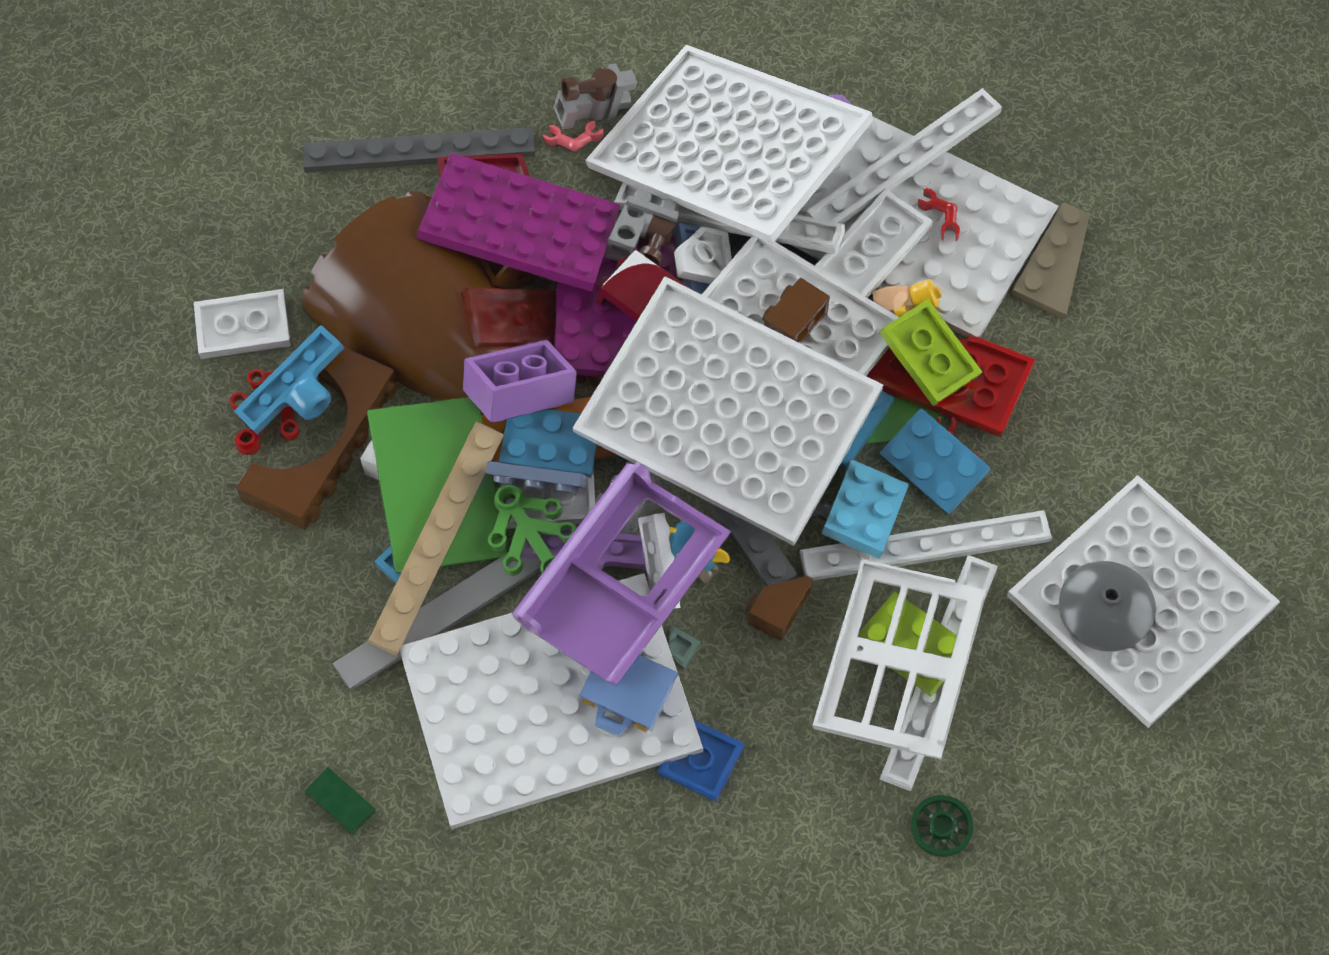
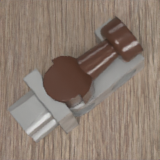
M615 63L609 64L607 69H601V67L596 69L592 78L577 82L574 77L563 78L561 90L558 91L554 104V109L562 129L573 128L575 121L581 119L600 120L606 116L607 120L616 117L618 109L629 108L631 104L629 90H635L637 85L633 71L620 72Z
M638 189L634 196L629 195L608 239L604 257L618 262L623 256L628 258L635 251L641 237L649 240V242L639 252L659 266L662 260V254L659 250L662 245L665 246L670 243L679 216V212H677L678 203L669 199L663 200L661 206L651 203L652 195L641 189Z

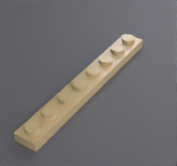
M477 421L475 422L367 643L397 656L486 473L487 462L492 460L504 434Z

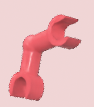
M590 121L586 124L585 132L573 139L561 134V130L557 126L550 125L549 132L556 136L548 137L543 135V142L547 146L560 145L572 152H578L590 141H600L604 136V128L593 133L591 130L596 125L595 121Z

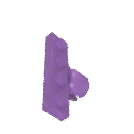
M566 529L562 535H570L572 530ZM539 533L552 555H557L565 545L559 536ZM619 533L598 560L596 566L600 570L608 566L646 570L641 535ZM526 540L521 558L539 559L528 540Z

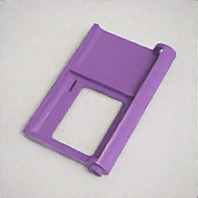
M628 463L625 465L512 612L513 618L523 627L614 686L618 685L731 532L653 483L649 477L651 475L650 471L640 463H635L634 465ZM650 500L693 527L695 532L650 593L646 596H641L600 570L596 563L644 501Z

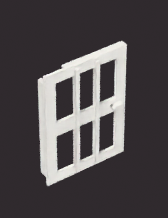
M862 559L815 715L813 728L941 760L987 590L955 583V580ZM874 581L901 587L885 643L858 637ZM908 589L932 594L917 650L893 645ZM939 596L967 602L951 658L924 652ZM851 659L878 665L862 723L834 716ZM886 667L910 673L894 731L869 725ZM917 674L945 681L929 739L901 733Z

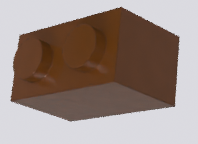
M800 277L793 286L788 285L784 289L780 301L775 306L770 305L762 317L764 326L801 344L828 313L830 296Z

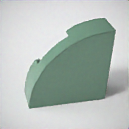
M673 627L669 636L670 651L674 662L681 669L685 670L701 646V641Z

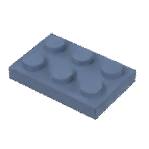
M492 461L487 462L486 474L494 476V482L516 485L517 480H525V486L539 489H547L548 484L556 485V490L578 494L579 488H587L588 476L581 473Z

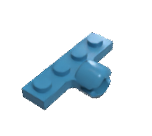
M320 325L234 412L257 435L287 406L292 407L305 420L319 417L329 406L331 395L317 381V376L344 349V346Z

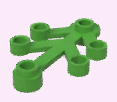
M507 484L501 486L494 496V505L499 513L494 529L488 536V543L491 549L496 552H501L507 548L508 539L505 533L512 516L517 523L509 553L502 562L506 573L515 576L523 570L521 556L526 540H528L542 562L540 570L543 573L556 555L551 554L539 533L559 536L560 540L566 543L575 532L576 527L569 521L557 523L529 518L523 509L544 512L546 518L551 520L557 519L562 514L561 504L555 498L545 500L524 496L521 488ZM508 499H515L514 502L510 504H505ZM550 506H557L555 511H547ZM566 529L572 530L570 535H562ZM496 538H503L501 543L493 544ZM513 561L518 562L516 567L508 568L509 563Z

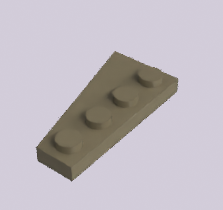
M1063 202L1014 286L1011 295L1064 320L1066 319L1089 221V213Z

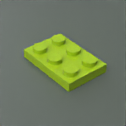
M928 299L882 328L879 332L933 406L982 373L981 369Z
M894 591L861 629L858 637L885 643L899 596L897 592ZM905 599L893 645L917 650L926 613L907 599ZM933 619L924 652L951 658L957 635ZM893 669L908 680L909 672ZM917 674L915 686L931 697L944 681Z

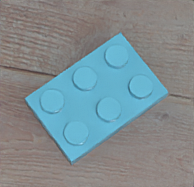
M851 460L821 534L880 559L909 484Z

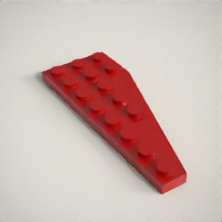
M968 336V339H958L982 373L935 406L930 403L890 347L867 374V377L883 384L882 391L947 417L952 418L954 416L957 421L1001 438L1036 359L980 337Z

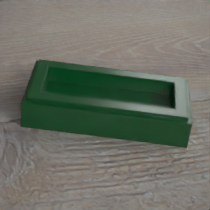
M329 767L305 789L306 794L352 835L376 812L371 804Z

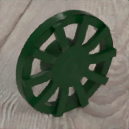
M936 795L923 800L916 807L911 819V832L914 840L921 849L934 856L948 857L961 852L969 844L973 835L974 823L970 811L961 801L951 796ZM941 802L951 804L948 812L942 811ZM936 803V813L932 814L926 808L929 804ZM957 807L963 815L954 818L952 813ZM923 811L930 818V821L919 820L917 817ZM966 820L968 833L966 829L957 828L956 823ZM916 824L927 826L929 830L918 834ZM954 832L960 834H965L967 836L962 843H960L953 834ZM932 835L933 838L930 844L927 845L922 838ZM949 838L957 847L948 850L946 839ZM938 839L942 842L943 850L933 848Z

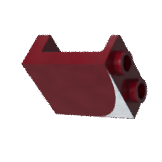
M635 250L628 258L623 256L614 269L615 273L611 277L606 275L597 287L599 295L596 303L602 305L608 300L631 318L638 321L664 277L687 288L689 287Z

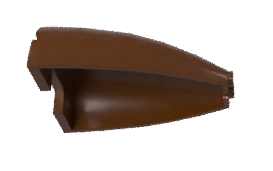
M411 191L407 192L405 197L400 199L391 196L380 201L361 213L342 229L333 239L337 244L328 255H320L311 270L314 277L310 286L304 287L302 297L303 311L319 326L322 325L347 349L394 369L396 381L439 401L467 398L469 396L463 391L464 360L470 357L523 346V342L512 310L501 287L493 285L477 257L417 239L418 230L432 195L426 196L423 192Z

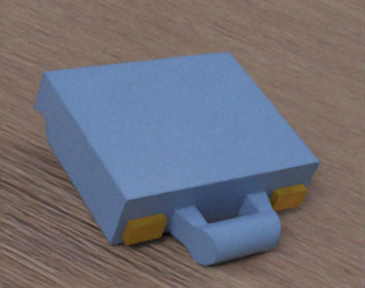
M639 655L617 686L609 684L590 672L579 696L582 699V703L593 708L595 705L598 706L595 726L620 737L634 723L636 728L646 733L648 730L652 732L671 693L678 673ZM606 711L623 718L622 724L604 716Z

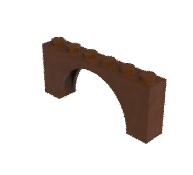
M345 347L318 374L319 379L331 385L341 395L347 405L346 425L337 443L319 459L300 467L275 469L252 463L236 487L241 501L303 530H306L310 522H316L321 513V504L326 497L330 498L335 492L337 478L341 472L345 473L350 468L353 459L352 454L357 447L361 448L365 444L368 436L367 430L369 429L367 410L383 408L382 406L386 400H391L398 388L394 369Z

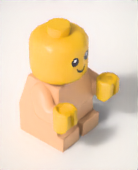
M931 280L912 284L910 288L908 286H888L872 291L874 302L898 317H901L927 299L936 309L940 304L939 298L942 297L940 287L935 286Z

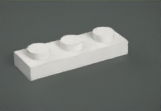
M665 513L638 518L650 591L674 560L670 549V530L665 519ZM680 602L676 605L675 608H680Z

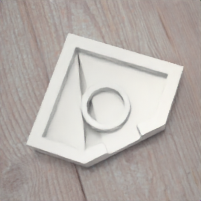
M704 226L698 229L674 251L677 277L711 284L732 260L728 232Z

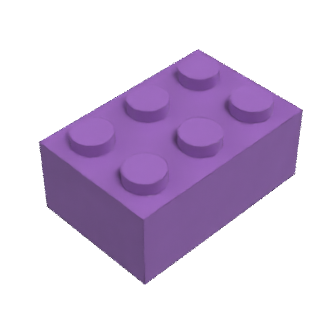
M548 340L470 357L464 360L463 391L490 422L503 421L507 418L531 414L536 411L556 408L574 402L576 370Z

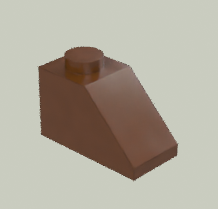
M805 576L765 586L759 596L753 595L746 608V611L749 612L748 624L782 641L812 591L813 578Z

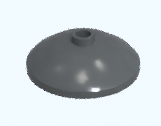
M1096 561L1079 567L1066 579L1059 596V612L1064 626L1076 640L1092 649L1114 652L1131 648L1145 638L1155 619L1156 603L1150 586L1136 571L1117 562ZM1106 594H1113L1116 600H1109Z

